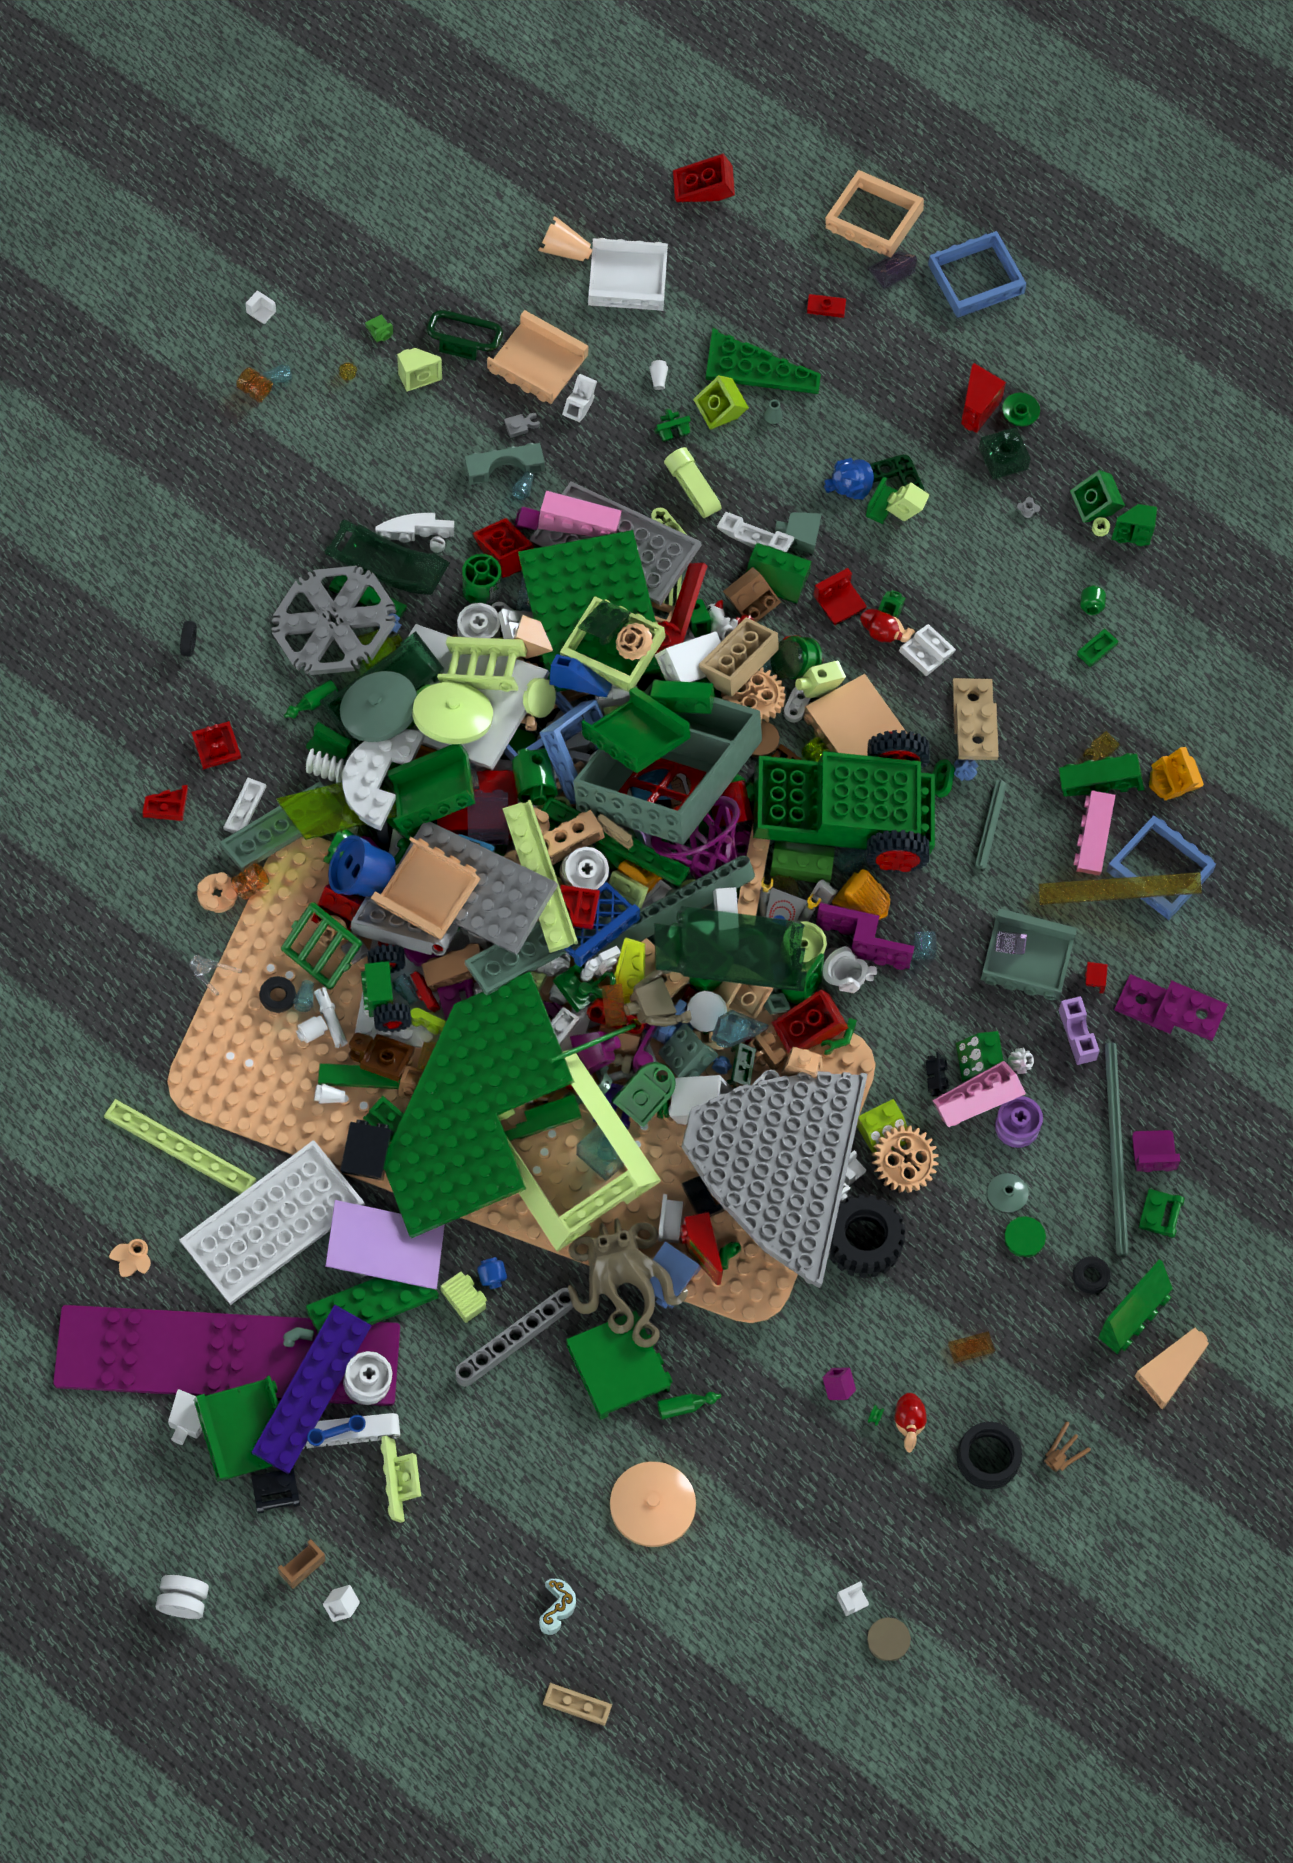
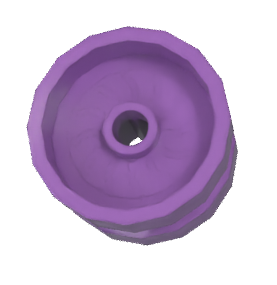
M1020 1096L1002 1104L995 1120V1131L998 1138L1004 1144L1017 1148L1028 1146L1034 1142L1043 1123V1113L1040 1106L1034 1100L1025 1096Z

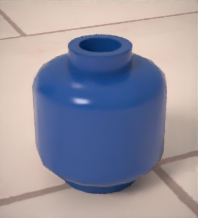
M497 1257L481 1261V1265L477 1268L481 1285L489 1286L490 1290L502 1287L501 1282L507 1279L504 1263L501 1260H497Z

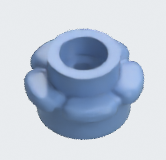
M719 1056L713 1061L712 1069L719 1074H727L728 1070L732 1068L730 1060L724 1056Z

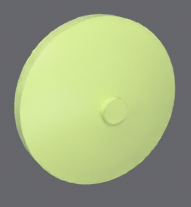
M443 682L426 687L417 695L414 700L412 715L418 729L429 738L447 744H466L480 739L489 731L493 719V708L488 698L479 690L462 683Z

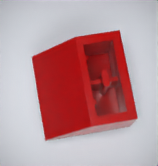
M330 884L324 887L318 906L330 916L340 917L346 923L347 930L351 932V921L365 897L335 893L331 889ZM314 913L311 921L317 924L322 919Z

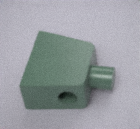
M792 512L790 513L788 523L776 522L775 532L779 531L793 536L794 541L791 547L814 554L822 514Z

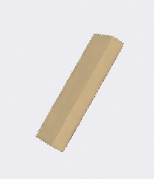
M550 1683L543 1701L545 1706L602 1726L606 1725L612 1707L610 1703Z

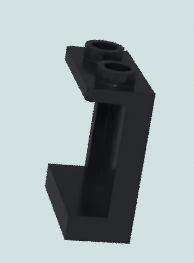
M358 1119L356 1123L350 1122L340 1171L344 1174L383 1181L385 1176L384 1167L393 1131L389 1129V1125L377 1123V1126L368 1125V1121Z

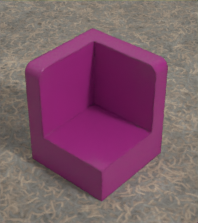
M522 506L517 511L514 526L518 530L528 528L536 531L539 525L540 511Z
M831 1368L822 1377L829 1400H847L856 1391L850 1368Z

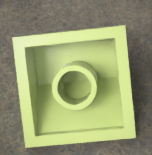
M417 348L406 349L397 354L398 374L406 392L442 380V360L439 356Z

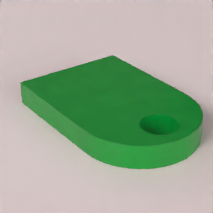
M647 1063L638 1069L611 1101L644 1128L674 1093L676 1086L674 1074L662 1063ZM660 1070L667 1072V1077L662 1081L656 1079V1074Z

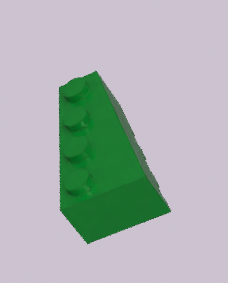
M1126 753L1120 757H1105L1098 761L1087 760L1081 764H1066L1063 767H1059L1064 797L1090 795L1091 791L1108 793L1111 789L1128 792V788L1136 787L1138 791H1144L1138 754Z

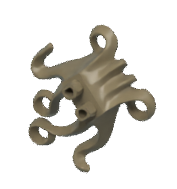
M616 1218L614 1224L615 1233L609 1235L606 1226L601 1223L599 1228L600 1236L598 1238L590 1236L579 1237L569 1246L570 1256L574 1260L581 1262L589 1259L590 1268L589 1301L585 1304L581 1303L577 1291L572 1285H569L568 1291L572 1305L579 1313L590 1314L598 1308L599 1295L605 1294L616 1307V1311L608 1319V1326L614 1333L623 1334L632 1329L634 1316L628 1305L619 1297L617 1289L624 1283L635 1285L643 1295L645 1307L641 1318L633 1329V1341L640 1347H651L658 1341L660 1334L658 1328L649 1322L655 1307V1294L650 1279L654 1276L659 1280L664 1300L672 1306L682 1303L687 1297L688 1290L684 1288L678 1296H675L672 1279L667 1270L638 1249H648L656 1244L658 1233L654 1226L649 1223H637L629 1231H622L620 1221ZM639 1231H649V1239L644 1240L638 1237ZM580 1244L588 1245V1251L585 1254L577 1253L576 1248ZM616 1315H626L627 1321L625 1324L618 1325L615 1323L614 1318ZM643 1328H649L652 1331V1335L648 1339H643L640 1336V1331Z

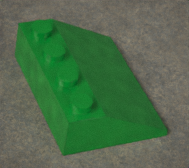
M1159 1259L1106 1319L1098 1339L1116 1354L1121 1350L1126 1351L1132 1344L1131 1338L1134 1335L1139 1336L1146 1328L1144 1326L1147 1320L1152 1321L1159 1313L1157 1311L1159 1306L1162 1305L1164 1307L1172 1298L1170 1293L1173 1288L1163 1261Z

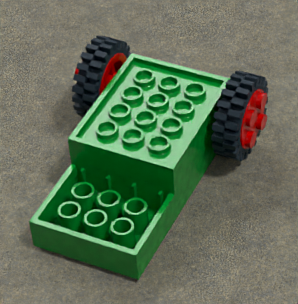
M892 730V732L885 731L884 735L878 733L877 736H872L869 739L867 756L823 751L818 762L759 756L754 766L753 838L867 850V862L870 866L873 865L875 869L879 868L880 871L887 870L890 873L892 870H895V873H900V871L906 873L916 871V868L922 869L923 866L929 863V856L935 847V774L921 773V769L929 763V741L926 740V737H921L919 733L914 734V732L909 731L907 734L906 730H901V733H897V730Z

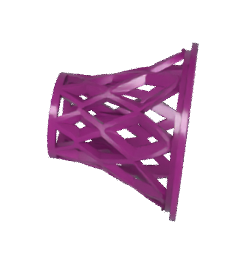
M720 796L714 805H719L715 822L708 813L703 818V821L709 826L708 839L698 831L699 825L689 837L692 849L679 843L673 842V845L661 841L660 837L652 835L651 845L654 851L661 856L671 858L689 867L690 873L695 880L737 858L734 834L740 809L737 802L730 797ZM729 809H730V810L732 811V813H733L732 821H731V816H730ZM722 815L727 827L724 832L719 827ZM695 836L701 842H703L704 845L697 848ZM669 848L675 849L677 853H673ZM686 856H692V861L687 859Z

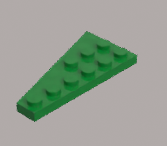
M712 328L705 380L713 381L719 375L732 378L735 384L819 394L821 374L801 365L791 364L787 359L777 358L773 356V353L747 342L742 343L735 340L733 336L729 334L726 336L719 333V330Z

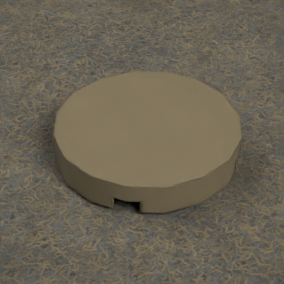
M890 1617L879 1619L873 1623L868 1631V1648L875 1657L882 1661L899 1660L910 1647L911 1637L909 1630L898 1619Z

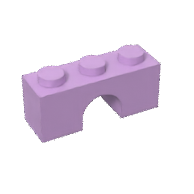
M1081 996L1061 1001L1058 1011L1076 1064L1080 1065L1096 1061L1100 1051L1094 1033L1090 1034L1086 1024L1087 1013Z

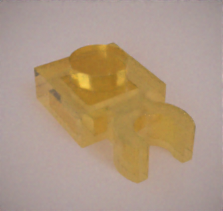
M1105 731L1091 743L1093 748L1086 749L1083 756L1093 755L1094 758L1091 760L1098 761L1100 755L1102 758L1108 757L1119 748L1120 744Z

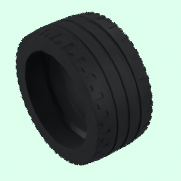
M993 1421L982 1422L970 1428L963 1435L957 1449V1464L962 1476L970 1484L982 1489H997L1009 1483L1017 1474L1022 1461V1447L1017 1435L1004 1424ZM982 1437L998 1439L1006 1445L1010 1453L1009 1465L1000 1473L988 1474L981 1472L973 1466L969 1459L968 1452L972 1443Z

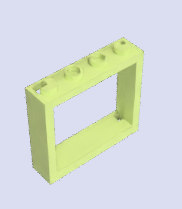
M594 597L561 649L560 655L577 659L612 685L629 692L630 689L636 686L665 639V629L658 625V622H651L640 614H633L622 606H615L607 599L604 601ZM598 613L626 626L638 623L644 624L646 628H649V632L653 637L651 650L647 651L646 656L641 657L630 676L575 651Z

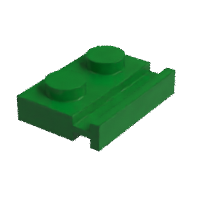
M382 1096L369 1110L367 1115L363 1117V1120L368 1121L371 1126H377V1123L389 1125V1129L393 1131V1136L390 1138L391 1143L404 1113Z

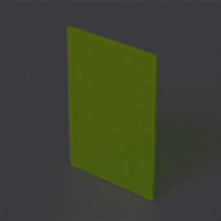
M343 782L276 799L305 840L366 824L348 806L343 791ZM385 785L381 787V790L389 792ZM396 801L387 819L397 816Z

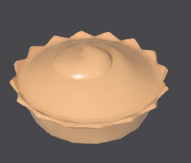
M638 623L628 624L626 627H623L616 639V649L619 651V655L632 661L634 659L640 660L642 656H646L647 651L651 650V644L653 643L649 628H646L644 624Z

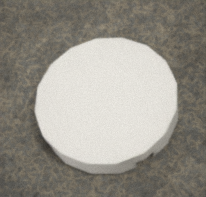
M699 992L690 999L687 1005V1011L690 1010L692 1017L690 1024L698 1031L712 1032L723 1025L725 1016H727L725 1001L714 992Z

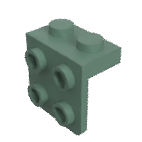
M682 1024L659 1050V1055L679 1078L700 1076L718 1056L717 1052L702 1043L686 1024Z

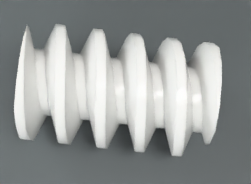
M312 748L307 757L306 772L309 774L313 772L315 776L321 774L323 779L328 777L329 781H334L336 778V783L340 784L342 783L345 767L343 765L344 759L341 758L336 763V756L329 760V754L326 753L322 758L321 751L314 755V749Z

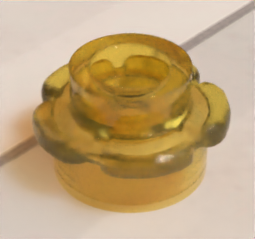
M344 363L338 369L340 371L339 375L344 380H351L356 376L357 367L353 366L352 363Z

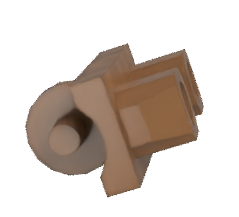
M771 1032L762 1036L760 1033L754 1035L755 1040L753 1041L754 1048L756 1049L754 1064L759 1062L762 1067L768 1064L771 1070H778L779 1064L786 1059L787 1054L781 1047L772 1051L770 1046L774 1045L776 1040Z

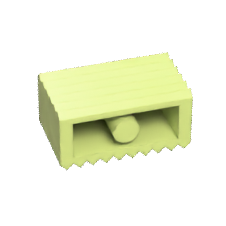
M459 1272L441 1285V1292L463 1321L467 1323L486 1309L485 1302L487 1299L481 1291L477 1292L473 1287L474 1282L468 1274L465 1276L462 1272Z

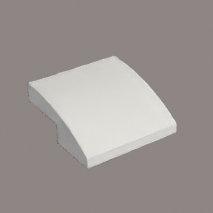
M929 624L917 631L914 637L899 649V652L925 676L932 673L956 651Z

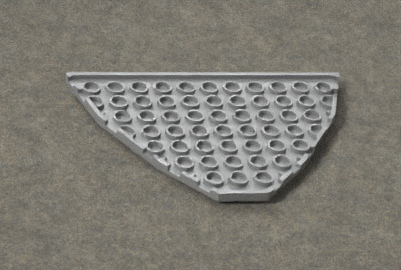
M818 1071L816 1079L811 1077L810 1074L800 1072L789 1077L782 1076L760 1081L750 1086L748 1084L739 1086L727 1094H721L710 1099L707 1103L700 1106L697 1105L691 1109L681 1146L712 1196L764 1252L803 1277L808 1284H813L818 1288L823 1283L868 1074L866 1073L851 1075L849 1072L831 1074L830 1072Z

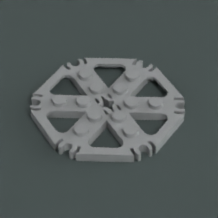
M348 566L313 570L316 576L314 577L311 572H308L310 578L307 581L299 577L301 585L297 581L294 582L273 614L272 622L275 625L278 624V626L271 629L274 638L293 667H296L299 671L302 666H306L304 668L306 674L318 675L355 671L352 664L357 669H360L358 664L360 660H364L367 664L369 663L367 655L373 660L395 626L394 622H396L394 615L389 616L391 613H396V607L374 573L372 572L371 574L370 570H368L366 574L361 575L363 573L362 567ZM347 576L346 583L333 601L322 585V580L325 577ZM369 586H372L381 598V602L378 605L355 607ZM298 593H304L315 609V612L288 614L287 608ZM330 614L337 620L338 626L331 621ZM380 626L379 631L369 645H362L352 630ZM312 633L303 649L299 652H294L285 639L287 635ZM335 640L345 655L344 659L339 662L320 663L332 641Z

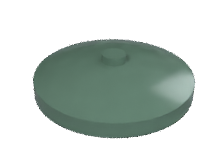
M380 671L366 675L356 681L345 693L340 705L342 723L353 737L362 741L380 742L391 739L403 732L413 721L412 711L417 692L410 680L399 673Z

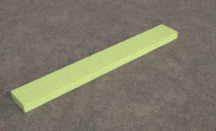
M116 1099L104 1115V1118L239 1194L256 1182V1178Z

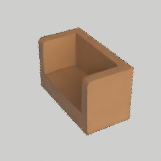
M311 1539L307 1542L308 1546L284 1567L280 1565L278 1567V1573L292 1589L326 1561L325 1554Z

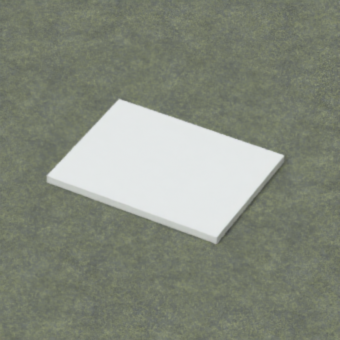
M415 624L387 671L405 676L413 684L416 691L425 685L440 683L437 678L438 674L448 673L452 654L446 645L447 637L452 636ZM460 655L456 674L466 675L471 655ZM480 655L478 657L474 675L485 676L490 655ZM508 656L497 657L493 676H504ZM516 659L512 677H514L518 685V691L505 692L502 690L477 689L490 701L493 708V719L489 731L483 737L476 741L462 744L469 755V762L491 770L494 769L527 713L523 705L524 691H527V684L534 678L547 679L550 674L548 670ZM416 725L411 728V729L419 730ZM426 735L422 742V745L436 750L452 745L438 742Z

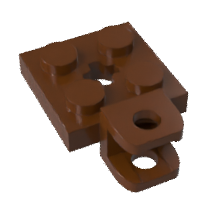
M355 1033L349 1042V1048L351 1049L349 1058L359 1062L361 1069L397 1082L415 1052L414 1046L380 1034H376L373 1039L369 1035ZM357 1040L363 1041V1043H355V1042H356ZM388 1055L391 1056L390 1060H385L384 1058H382L387 1057Z

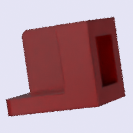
M1087 962L1084 976L1086 977L1085 985L1100 987L1099 993L1103 994L1106 988L1108 964Z

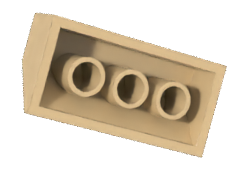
M746 617L699 663V668L708 680L713 683L715 689L732 697L779 650L778 633Z

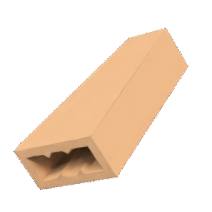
M1193 1328L1139 1369L1135 1375V1378L1161 1409L1168 1404L1209 1344L1206 1335L1196 1328Z

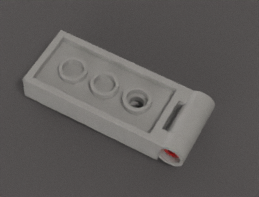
M367 896L351 921V933L353 935L398 945L399 947L432 955V953L444 955L459 926L452 923L443 938L439 940L378 906L371 897Z

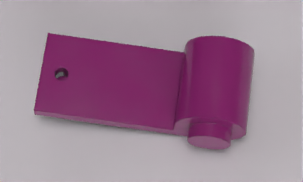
M646 1025L644 1030L647 1033L633 1059V1074L643 1065L654 1062L653 1057L645 1050L658 1026Z

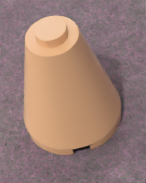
M554 216L553 220L556 223L555 225L550 224L542 242L545 246L544 248L540 247L538 251L578 261L589 259L593 250L590 248L591 244Z

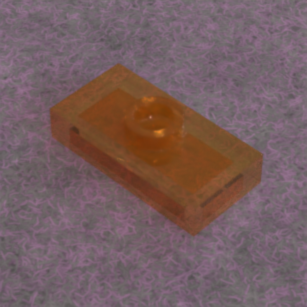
M989 1331L948 1342L954 1364L995 1352Z

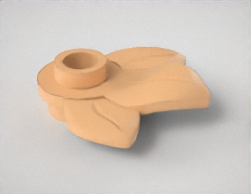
M134 1239L129 1244H119L109 1255L110 1259L120 1262L119 1272L121 1277L131 1276L136 1270L145 1274L151 1264L150 1258L147 1255L148 1246L141 1239ZM136 1247L141 1248V1251L139 1253L134 1252V1249Z

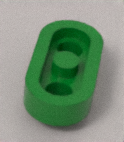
M947 759L937 762L933 774H935V796L938 798L947 796L952 789L955 767Z

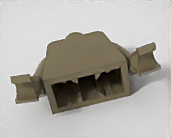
M668 962L661 963L658 966V970L652 971L638 982L630 996V1003L624 1004V1012L627 1016L636 1014L640 1023H647L652 1026L667 1027L678 1024L680 1021L681 1023H689L692 1019L690 1010L681 1015H675L677 1011L664 980L660 977L662 974H668L673 971Z

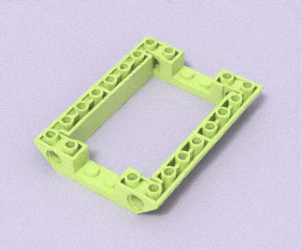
M576 1053L565 1058L574 1079V1083L571 1085L628 1170L559 1217L508 1139L527 1188L519 1192V1194L557 1252L592 1229L589 1224L622 1201L626 1204L630 1203L661 1182ZM511 1109L498 1116L501 1121L504 1118L508 1119L516 1112L514 1109Z

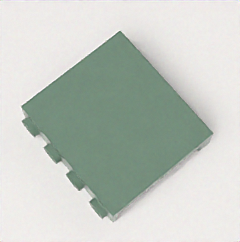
M999 908L981 980L988 985L998 984L1008 990L1018 989L1028 995L1038 994L1044 996L1047 1000H1059L1077 928Z

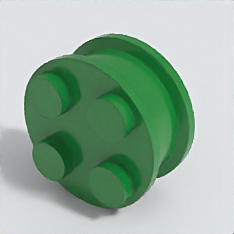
M790 636L786 638L776 655L779 670L788 679L802 678L809 668L824 663L818 642L809 637Z

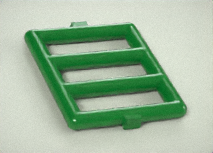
M311 902L300 919L295 920L291 928L293 929L281 946V950L322 985L331 990L344 971L347 972L352 966L350 962L362 946V941L316 903ZM314 912L322 921L300 954H298L291 946ZM330 925L337 933L316 965L312 966L306 961V958L327 926ZM345 938L353 945L331 978L328 979L321 971L342 939Z

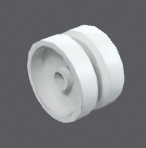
M474 603L466 606L460 612L457 619L458 637L496 639L500 637V618L497 611L490 605Z
M582 847L574 850L563 859L559 875L563 885L597 890L605 883L609 873L607 859L600 851L591 847Z
M367 1351L357 1354L351 1358L346 1367L343 1381L345 1392L351 1400L358 1404L371 1405L378 1403L389 1391L392 1380L391 1365L385 1357L376 1352Z
M180 1575L163 1576L160 1584V1590L163 1594L157 1597L156 1609L167 1615L181 1618H202L205 1606L201 1600L207 1598L209 1586L200 1580Z

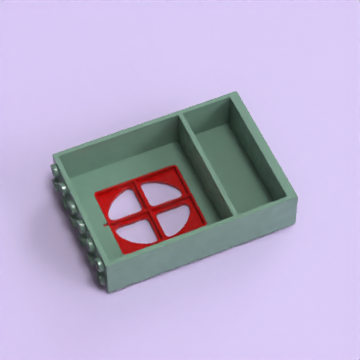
M654 680L644 691L649 696L651 695ZM714 697L711 714L674 712L689 722L691 738L638 773H635L630 768H626L624 764L617 759H613L604 750L598 749L573 781L576 809L580 812L591 810L595 817L603 814L618 825L684 845L762 742L760 710ZM652 770H670L659 785L637 779L639 776ZM677 774H684L689 779L691 790L688 795L667 789V786ZM630 787H637L652 792V795L645 801L629 796L627 793ZM660 796L682 802L674 809L654 804Z

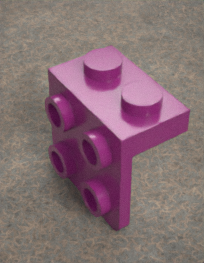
M1171 1130L1133 1132L1132 1142L1136 1171L1177 1170L1180 1164V1154L1175 1153L1174 1136Z

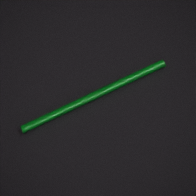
M634 1023L552 1057L550 1062L559 1061L629 1031L636 1026Z

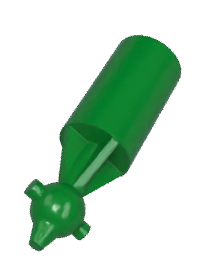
M329 680L306 693L296 707L289 706L287 712L283 715L284 718L290 717L294 719L299 711H313L337 697L339 692L335 684Z
M708 1392L705 1396L689 1393L657 1401L660 1418L663 1420L695 1412L705 1403L714 1404L721 1398V1394Z

